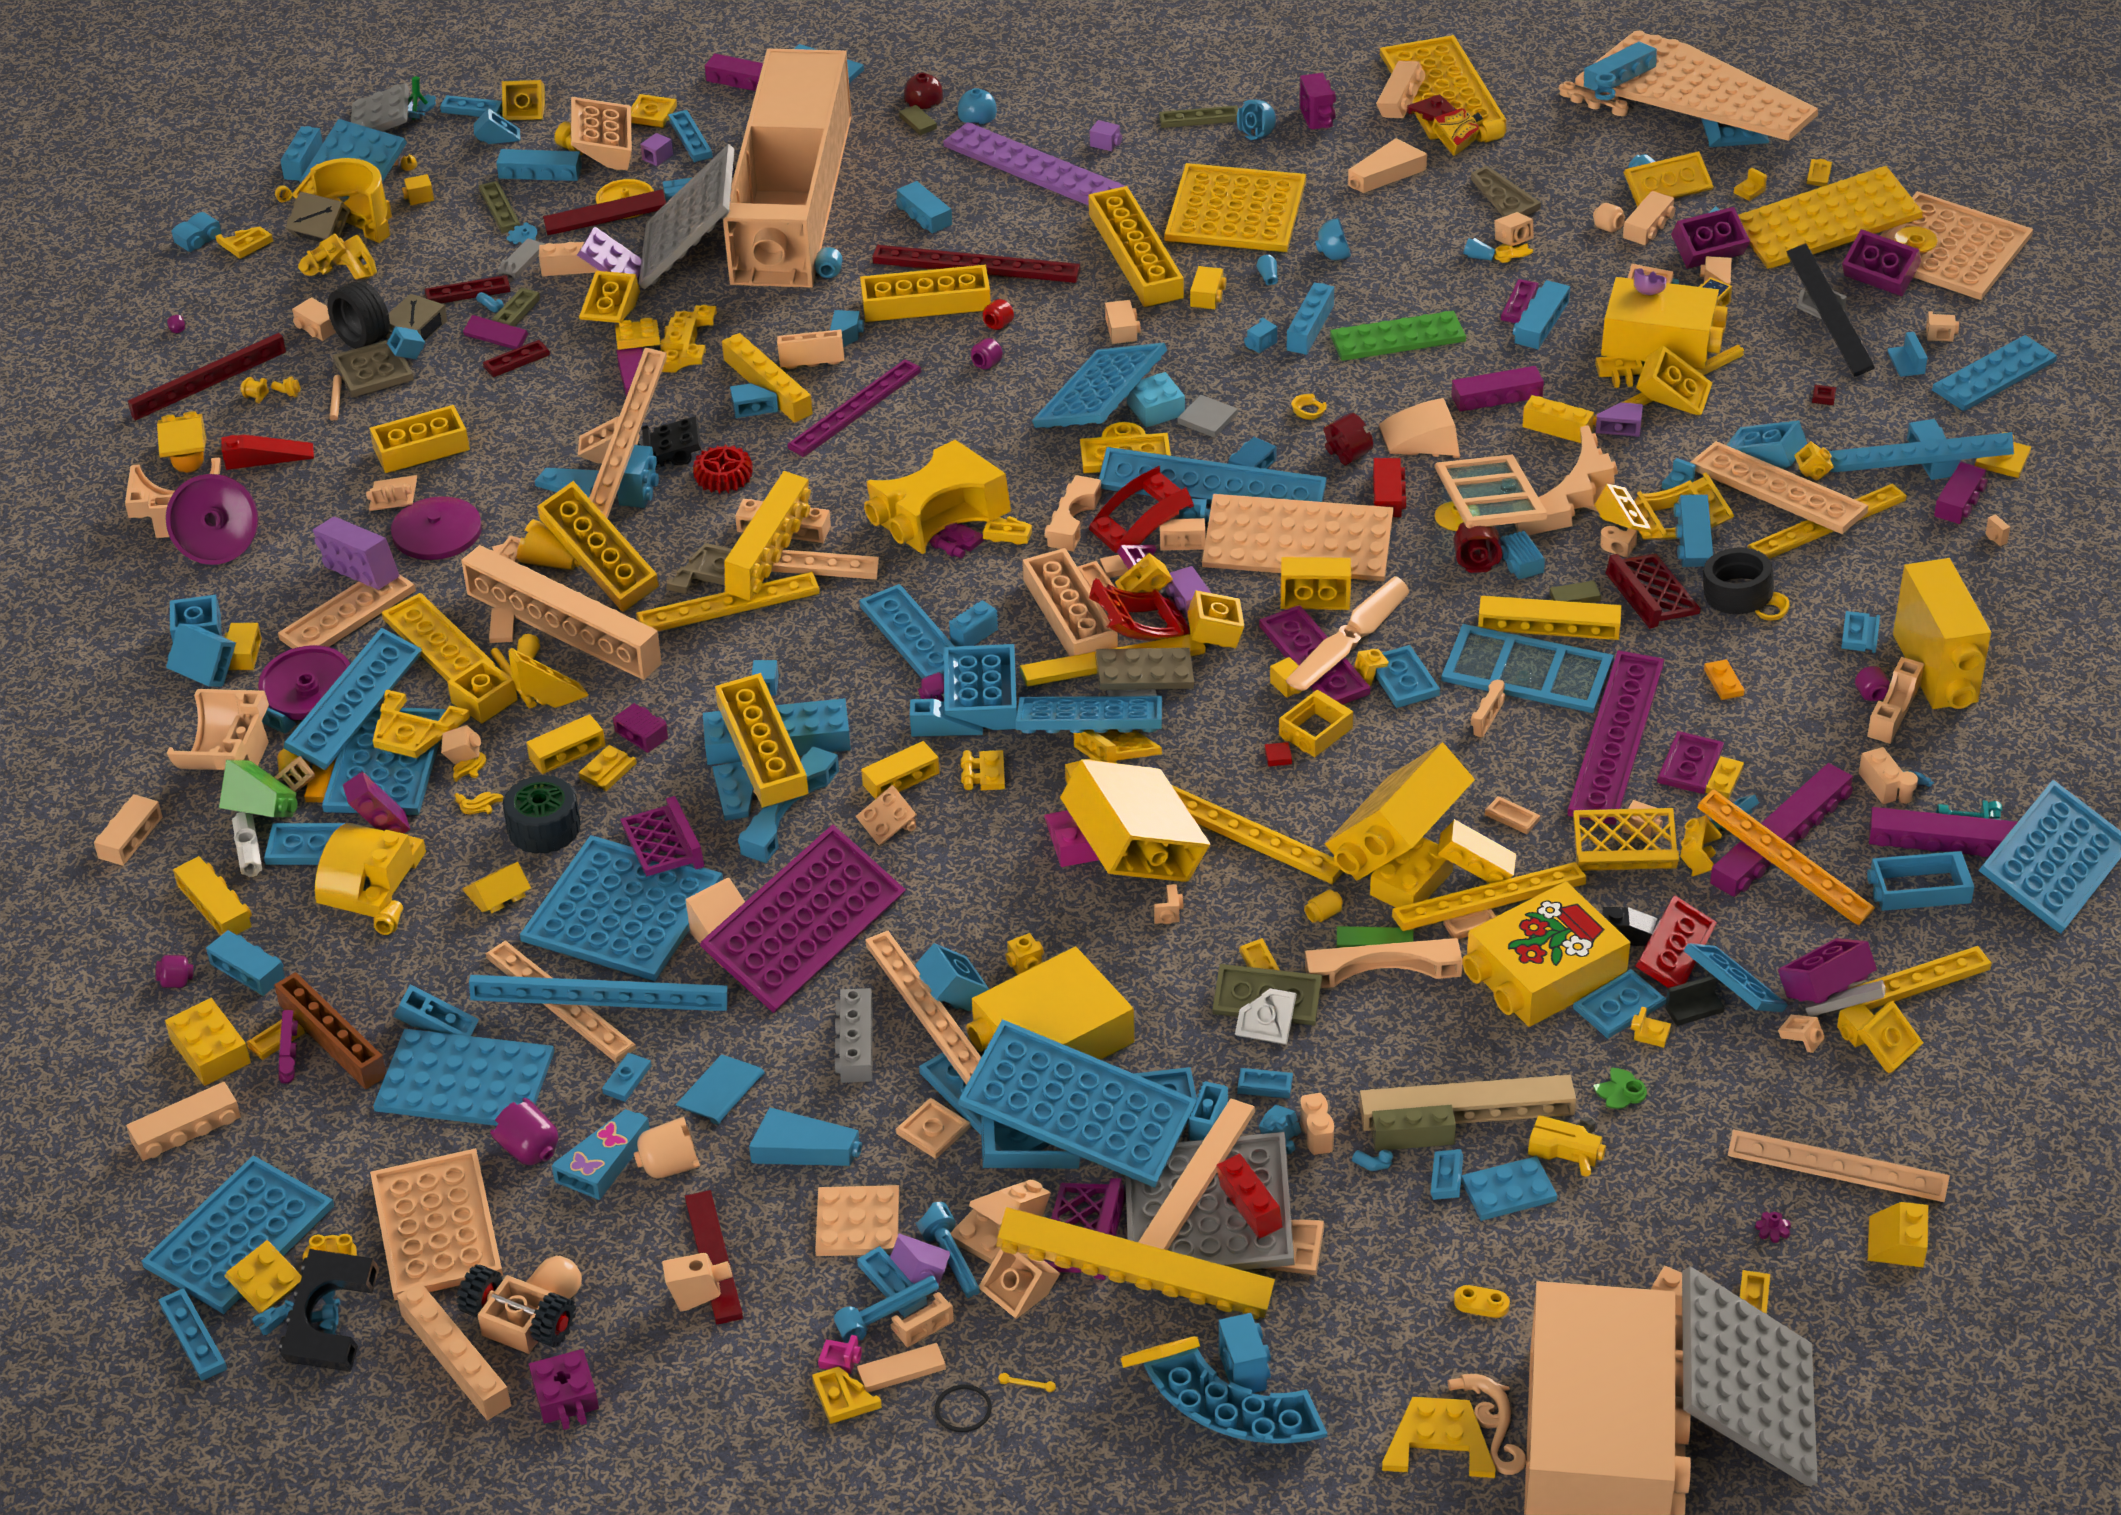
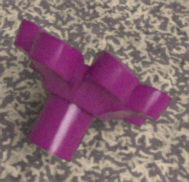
M1764 1212L1761 1215V1220L1756 1222L1755 1228L1760 1230L1758 1235L1761 1239H1766L1770 1236L1771 1242L1778 1243L1780 1241L1779 1236L1785 1239L1790 1236L1789 1229L1791 1228V1223L1789 1220L1783 1219L1781 1213Z

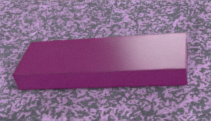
M1518 279L1502 312L1501 320L1519 323L1523 311L1528 309L1530 300L1534 298L1539 283Z
M475 315L471 316L463 330L465 336L511 349L522 347L528 336V332L525 329Z

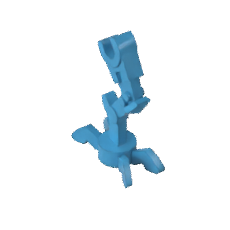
M332 1291L322 1297L326 1305H323L321 1311L312 1313V1323L323 1321L319 1327L325 1330L324 1333L336 1335L335 1331L339 1322L337 1306L340 1305V1300L333 1299L335 1291ZM285 1300L284 1305L277 1308L271 1307L254 1316L252 1321L256 1327L265 1323L259 1329L263 1335H267L283 1322L288 1312L293 1310L294 1303Z

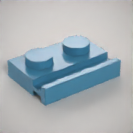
M1846 611L1841 649L1864 652L1865 649H1870L1872 653H1876L1880 615L1870 617L1867 613Z

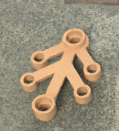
M1565 81L1564 84L1559 85V94L1563 97L1571 98L1570 100L1574 103H1582L1584 98L1591 109H1599L1600 104L1612 107V114L1627 116L1628 103L1624 100H1618V96L1611 99L1616 100V102L1600 100L1595 97V91L1575 86L1573 82ZM1600 93L1601 95H1610L1608 93Z

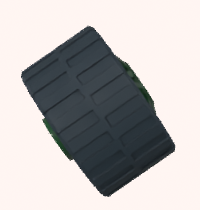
M532 776L514 784L506 792L503 799V811L507 833L514 846L525 852L545 854L558 851L575 840L580 831L581 822L576 792L573 790V786L567 783L566 780L556 776Z

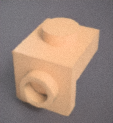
M1176 884L1166 885L1167 903L1154 904V924L1179 922V909H1183V895L1178 894Z

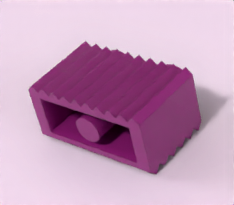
M635 702L613 717L614 731L647 753L668 739L667 724L661 717L656 718L647 708L639 707Z

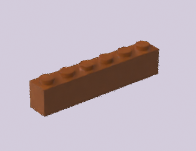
M295 972L274 984L279 1006L283 1010H293V1019L298 1020V1024L365 1090L385 1078L386 1068L383 1055L300 975Z

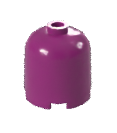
M523 1098V1102L518 1105L512 1102L496 1117L495 1121L498 1125L495 1130L491 1129V1137L520 1163L529 1166L536 1165L542 1161H548L554 1155V1149L559 1139L558 1131L555 1125L530 1099Z

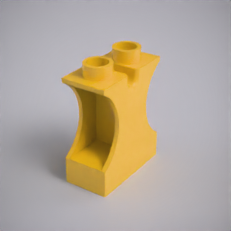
M957 440L934 449L930 462L921 470L911 475L892 480L866 481L870 500L864 503V510L869 521L874 526L882 525L891 532L893 538L899 544L906 542L921 554L926 553V546L930 539L949 524L971 521L990 522L1011 512L1006 473Z

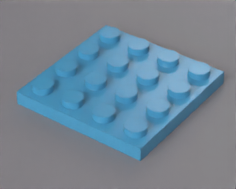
M338 119L299 182L301 183L310 173V169L316 164L339 158H355L367 161L378 168L383 183L407 142L403 137Z

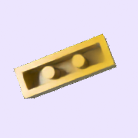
M1532 395L1524 406L1522 427L1581 443L1580 427L1589 425L1592 433L1594 412Z
M590 714L526 742L529 759L541 774L606 746L604 731Z
M924 741L919 742L862 768L863 786L874 799L878 798L892 785L898 792L940 774L939 757Z
M1455 819L1440 833L1438 855L1490 884L1510 879L1514 875L1516 854Z

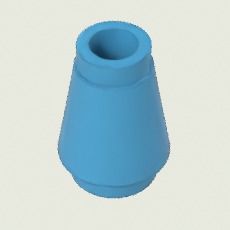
M1468 238L1463 254L1468 255L1467 258L1492 261L1495 249L1476 238Z
M1271 255L1261 256L1256 265L1266 285L1276 284L1278 282L1276 259Z

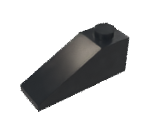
M1629 907L1602 908V915L1630 941V946H1646L1660 920Z

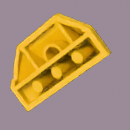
M513 648L508 651L511 676L517 685L516 690L523 696L528 697L530 695L543 706L548 704L554 708L588 697L589 694L580 682L549 668Z

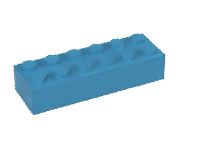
M845 698L775 705L798 756L807 754L812 746L828 752L851 750ZM721 712L703 713L707 765L740 762L741 758Z

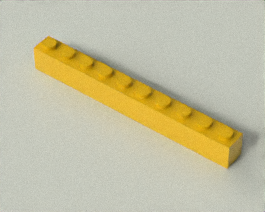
M1009 1207L1005 1209L997 1237L996 1246L1001 1247L1002 1251L1009 1254L1019 1252L1027 1254L1030 1259L1035 1261H1043L1044 1259L1053 1261L1055 1265L1061 1268H1079L1087 1275L1096 1276L1101 1274L1108 1276V1279L1117 1283H1124V1281L1134 1283L1136 1287L1143 1290L1157 1289L1169 1297H1178L1179 1295L1189 1298V1301L1195 1304L1204 1305L1208 1303L1216 1305L1217 1309L1224 1312L1234 1310L1243 1314L1251 1313L1253 1319L1265 1318L1275 1279Z

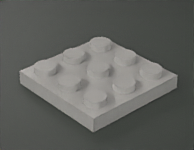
M407 84L394 85L390 89L382 92L378 91L372 96L357 99L352 103L351 122L379 131H385L406 123L409 99Z

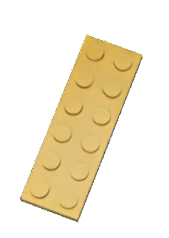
M422 593L381 612L383 620L404 640L422 649L420 656L447 682L483 658L495 666V663Z

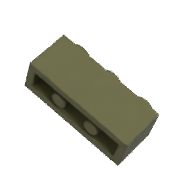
M1452 1105L1372 1111L1371 1132L1375 1151L1455 1145L1456 1123Z

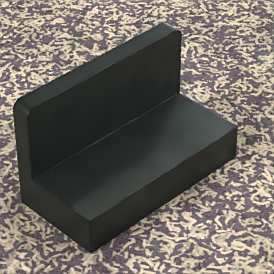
M1714 975L1674 986L1667 990L1665 1009L1676 1026L1724 1012V1005L1715 993L1717 979Z

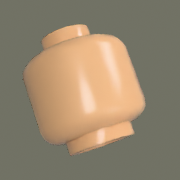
M1603 203L1593 213L1594 223L1599 229L1613 233L1624 225L1625 215L1621 207Z

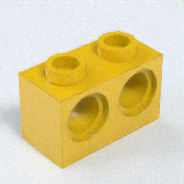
M1148 553L1115 581L1118 589L1125 591L1152 592L1154 589L1160 591L1173 578L1165 564Z

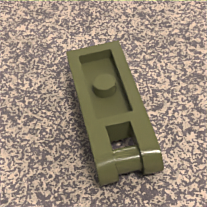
M520 288L493 317L492 321L516 327L518 322L540 300L539 292Z

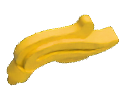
M479 752V757L457 763L453 767L454 781L457 782L467 774L472 778L479 777L477 772L486 763L485 754Z
M491 792L481 793L473 800L466 799L462 794L455 793L454 795L455 801L460 805L461 812L470 815L481 812L491 814L492 807L490 805L501 802L504 799L502 794H491Z

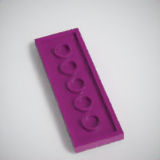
M1301 605L1259 619V627L1285 658L1290 657L1298 665L1323 640L1328 638ZM1345 657L1310 686L1313 691L1319 690L1342 705L1370 695L1371 689Z

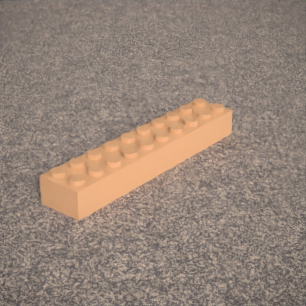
M481 545L461 560L467 595L494 608L505 610L509 607H515L514 616L516 619L643 680L662 664L658 631L654 628L638 622L634 618L609 608L580 592H576Z

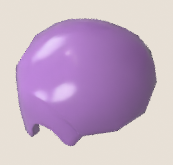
M1642 268L1634 271V287L1638 292L1644 295H1655L1666 288L1667 279L1656 275L1654 271L1649 275H1645Z

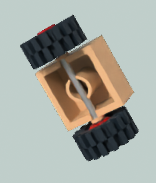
M480 1264L471 1267L470 1273L467 1272L465 1274L466 1279L461 1281L460 1285H462V1288L458 1289L457 1293L460 1295L456 1299V1303H459L457 1308L463 1313L478 1318L482 1336L530 1354L538 1342L556 1348V1346L559 1347L561 1342L566 1340L565 1335H569V1328L574 1323L572 1319L576 1315L574 1312L576 1310L575 1302L571 1299L508 1275L503 1280L500 1277V1272Z

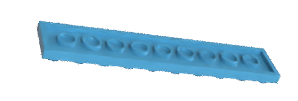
M1111 447L1106 448L1099 477L1101 489L1119 491L1136 477L1160 465V472L1180 489L1186 487L1191 499H1207V504H1212L1213 494L1322 502L1327 483L1326 477ZM1141 489L1138 492L1134 493L1151 496L1144 489Z

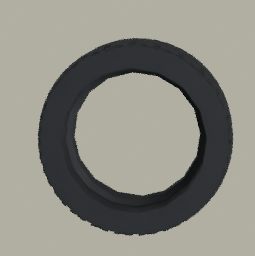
M362 280L351 282L336 289L329 295L327 308L332 326L340 339L351 348L357 349L380 341L388 334L390 318L387 307L380 294L369 283Z
M1743 547L1729 548L1713 554L1706 561L1703 569V589L1707 603L1717 611L1728 614H1747L1766 606L1772 599L1774 591V574L1770 559L1760 551ZM1736 578L1751 579V581L1734 584L1724 582Z

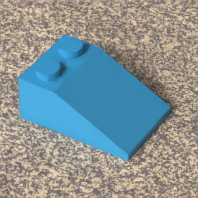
M1799 420L1740 427L1727 443V446L1781 469L1790 467L1795 461L1794 455L1807 445Z

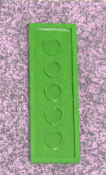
M1454 311L1424 314L1416 317L1330 330L1331 339L1341 361L1466 341V335Z

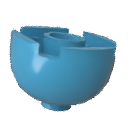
M979 88L965 92L958 102V118L965 123L979 122V125L991 122L995 119L997 113L994 97L989 92Z
M1258 99L1243 102L1245 104L1237 112L1239 131L1248 134L1249 136L1245 137L1250 140L1267 137L1273 131L1276 124L1273 107L1266 101ZM1255 128V135L1251 134V129Z
M1339 218L1325 222L1318 231L1319 240L1315 241L1318 252L1323 251L1324 255L1330 260H1344L1351 257Z

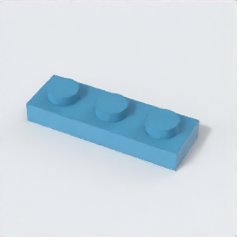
M446 95L440 105L441 113L480 117L488 108L498 115L502 111V101Z
M881 1246L857 1259L859 1268L886 1298L914 1284L910 1282ZM925 1296L898 1311L905 1318L927 1305V1297Z

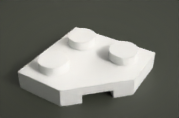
M1270 988L1261 994L1262 996L1240 1009L1235 1035L1287 1045L1297 994Z

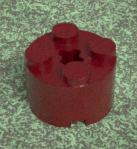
M1346 414L1323 428L1327 443H1325L1327 452L1331 455L1334 453L1338 455L1340 462L1344 466L1373 449L1372 435L1370 432L1366 434L1363 428L1366 424L1357 414Z
M1464 522L1458 526L1453 539L1458 564L1469 573L1492 570L1491 567L1496 563L1498 564L1502 558V548L1497 529L1494 526L1467 528Z

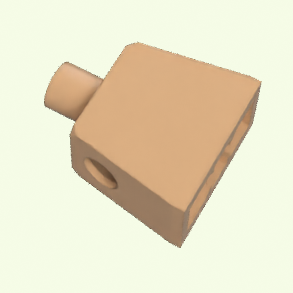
M706 1253L662 1261L666 1285L680 1312L690 1310L719 1297L721 1294L719 1281L732 1277L728 1261L713 1265Z

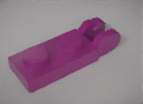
M293 1010L282 1011L278 1078L280 1083L289 1084L294 1080L295 1060L292 1058H296V1043H292V1036H297L298 1020H293Z

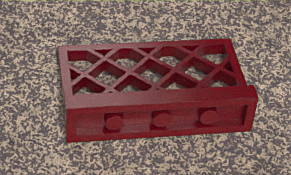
M1656 553L1622 559L1618 554L1610 555L1606 575L1649 629L1658 627L1659 621L1700 614L1701 608ZM1653 562L1656 565V567L1647 565L1645 563ZM1628 566L1636 568L1637 571L1631 570ZM1642 570V571L1651 573V574H1653V575H1652V576H1649V575L1640 573V571ZM1657 575L1666 578L1668 582L1655 577ZM1639 580L1648 582V585L1641 583ZM1654 584L1663 587L1664 590L1652 587L1651 585ZM1669 589V590L1675 591V592H1677L1679 595H1676V594L1667 592V590ZM1650 594L1659 596V599L1652 597ZM1663 598L1674 601L1675 604L1663 601ZM1678 604L1689 606V608L1678 606ZM1662 608H1665V609H1668V610H1671V611L1662 612Z

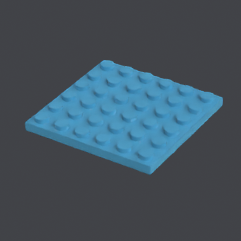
M590 835L522 930L520 939L521 942L656 981L690 930L686 899L722 881L723 874L707 868L695 870L693 864H688L646 877L632 847ZM652 861L648 867L659 864V862Z

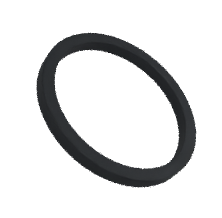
M966 1384L946 1389L938 1397L935 1404V1415L938 1421L945 1428L956 1432H969L980 1428L988 1421L992 1412L991 1400L987 1393L976 1386ZM960 1389L978 1392L985 1398L988 1405L985 1417L979 1423L970 1427H955L948 1424L939 1413L940 1403L947 1394Z

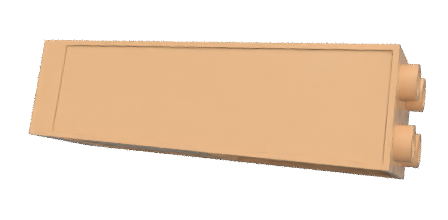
M767 49L731 184L730 212L723 219L730 285L813 288L816 275L815 259L817 253L822 248L852 117L847 51Z

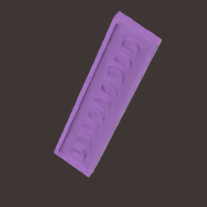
M969 122L943 141L946 148L1088 206V194L1125 186Z

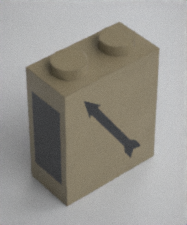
M300 191L294 201V208L287 219L285 229L293 236L322 242L335 233L340 238L350 209L341 201Z
M409 294L388 313L390 329L385 337L389 339L395 326L417 330L423 340L426 341L447 322L445 305Z

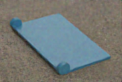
M721 1054L675 1105L684 1110L707 1117L713 1124L719 1125L728 1112L765 1073L760 1067Z

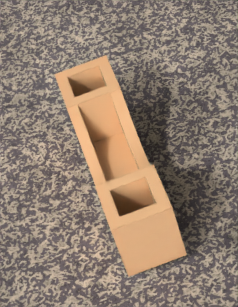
M1075 475L1072 483H1068L1066 494L1064 497H1061L1059 508L1053 512L1052 522L1045 529L1048 547L1066 548V550L1074 552L1081 536L1080 521L1076 520L1073 516L1082 511L1095 510L1101 498V480Z
M1904 657L1900 658L1893 672L1884 701H1878L1871 714L1867 737L1891 744L1921 685L1924 663Z

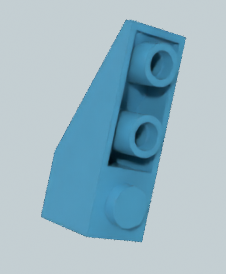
M910 699L911 737L983 735L982 726L945 715L944 702L936 699Z

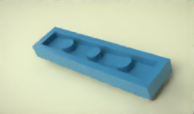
M687 110L668 114L670 124L693 162L713 158L711 148Z
M182 1288L158 1299L164 1315L200 1380L203 1381L227 1370L223 1357L185 1289Z

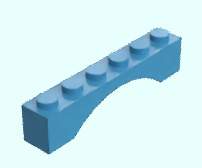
M813 746L800 760L807 775L809 793L828 786L839 772L838 755ZM803 796L764 807L758 815H755L751 824L739 835L738 844L740 845L741 855L767 863L779 848L777 829L781 818L791 805Z

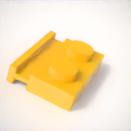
M608 745L578 774L580 779L607 791L637 762L635 757L630 758L627 753Z

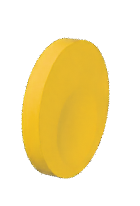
M617 180L606 184L597 192L596 204L648 193L654 190L649 184L640 180ZM640 215L633 216V217H628V218H624V219L634 218V217H638V216H640Z

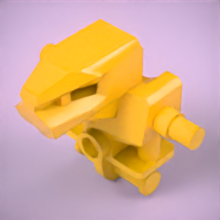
M335 233L320 242L319 246L314 250H308V255L304 256L298 264V268L306 276H314L320 272L325 275L334 269L332 266L346 265L355 279H368L377 273L375 260L358 235L344 242ZM363 258H364V260H365L366 263H367V264H365V265H364L363 262L361 261Z

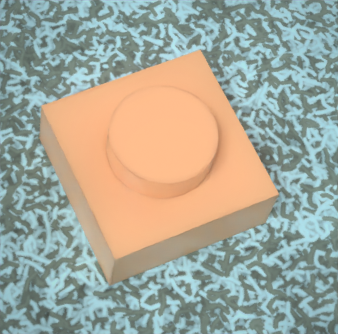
M1996 514L1988 517L1985 533L1987 537L1999 546L2007 544L2010 526Z

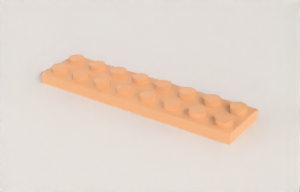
M1717 441L1690 462L1695 464V471L1702 475L1707 472L1710 478L1720 483H1724L1840 534L1846 532L1868 513V505Z

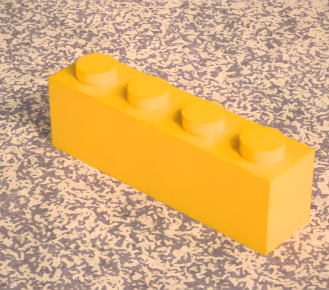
M198 856L173 869L177 886L220 935L227 930L237 935L252 927L250 922L252 913L246 904L242 905L236 892L228 889L225 880L221 876L217 877L210 863H205Z

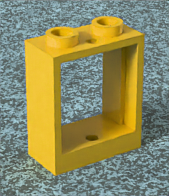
M1319 690L1314 691L1279 718V736L1313 757L1319 755L1353 729V711ZM1314 714L1331 723L1329 727L1316 737L1298 727Z

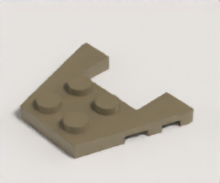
M704 543L689 559V563L685 567H681L673 579L670 578L667 581L666 590L687 594L692 579L725 586L724 561L732 549Z

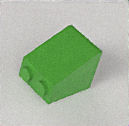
M226 760L219 808L269 817H292L297 809L296 792L252 761Z

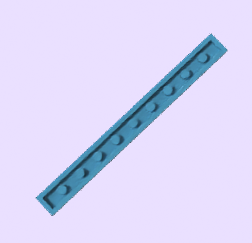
M470 975L469 979L470 1000L707 1011H727L728 986L489 975Z

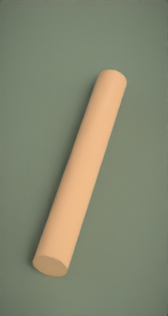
M340 375L333 377L329 416L331 421L338 420L342 377Z

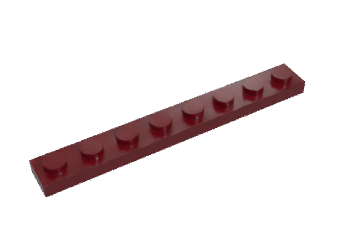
M276 333L128 400L131 417L136 421L286 353L283 336L280 333Z

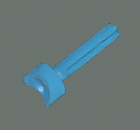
M934 1202L924 1216L915 1223L924 1240H936L940 1248L950 1251L948 1263L966 1297L970 1298L973 1295H978L980 1288L951 1235L956 1221L946 1203Z

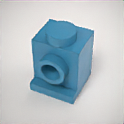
M1263 317L1260 318L1258 324L1247 330V337L1244 338L1246 347L1261 353L1276 344L1277 326Z

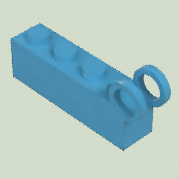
M1639 41L1584 68V87L1595 91L1597 99H1613L1615 97V90L1612 88L1656 67L1657 49ZM1608 92V93H1611V94H1610V95H1601L1600 93Z

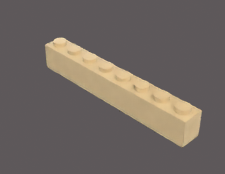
M1555 1075L1360 1090L1359 1108L1363 1131H1369L1372 1126V1111L1452 1105L1455 1123L1462 1124L1537 1118L1539 1115L1545 1117L1575 1115L1576 1096L1571 1075Z

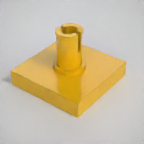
M2013 442L2014 454L1977 458L1975 466L2019 478L2031 452V446Z

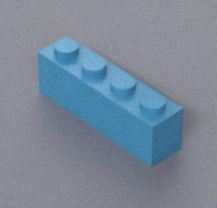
M501 149L496 162L499 179L578 181L582 169L580 151Z
M1546 280L1542 288H1538L1536 297L1530 300L1528 309L1523 311L1519 323L1516 322L1514 325L1513 335H1515L1516 344L1539 350L1569 303L1570 286Z
M1314 282L1287 330V351L1308 354L1334 306V286Z

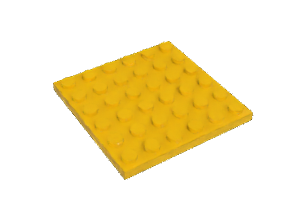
M1186 163L1165 230L1164 241L1288 252L1306 183V174Z

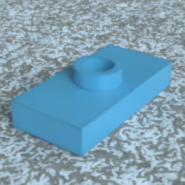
M627 1053L602 1087L603 1094L626 1102L651 1068V1060Z
M1241 1068L1237 1094L1290 1099L1293 1073Z

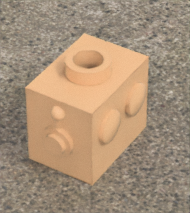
M1516 212L1495 220V240L1515 246L1534 238L1532 218Z

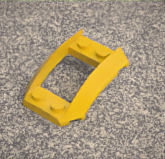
M1707 472L1703 473L1702 478L1694 482L1689 480L1668 490L1647 494L1639 491L1637 492L1638 496L1634 500L1651 528L1650 532L1637 530L1643 540L1679 539L1676 538L1675 528H1664L1654 511L1674 507L1680 495H1708L1711 529L1734 518L1733 512Z

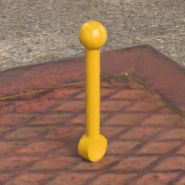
M1001 1373L998 1376L1001 1384L1014 1383L1043 1388L1047 1392H1053L1056 1389V1385L1052 1381L1041 1383L1012 1378L1007 1373Z

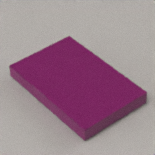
M1677 731L1658 775L1657 783L1705 794L1706 786L1724 748V742Z

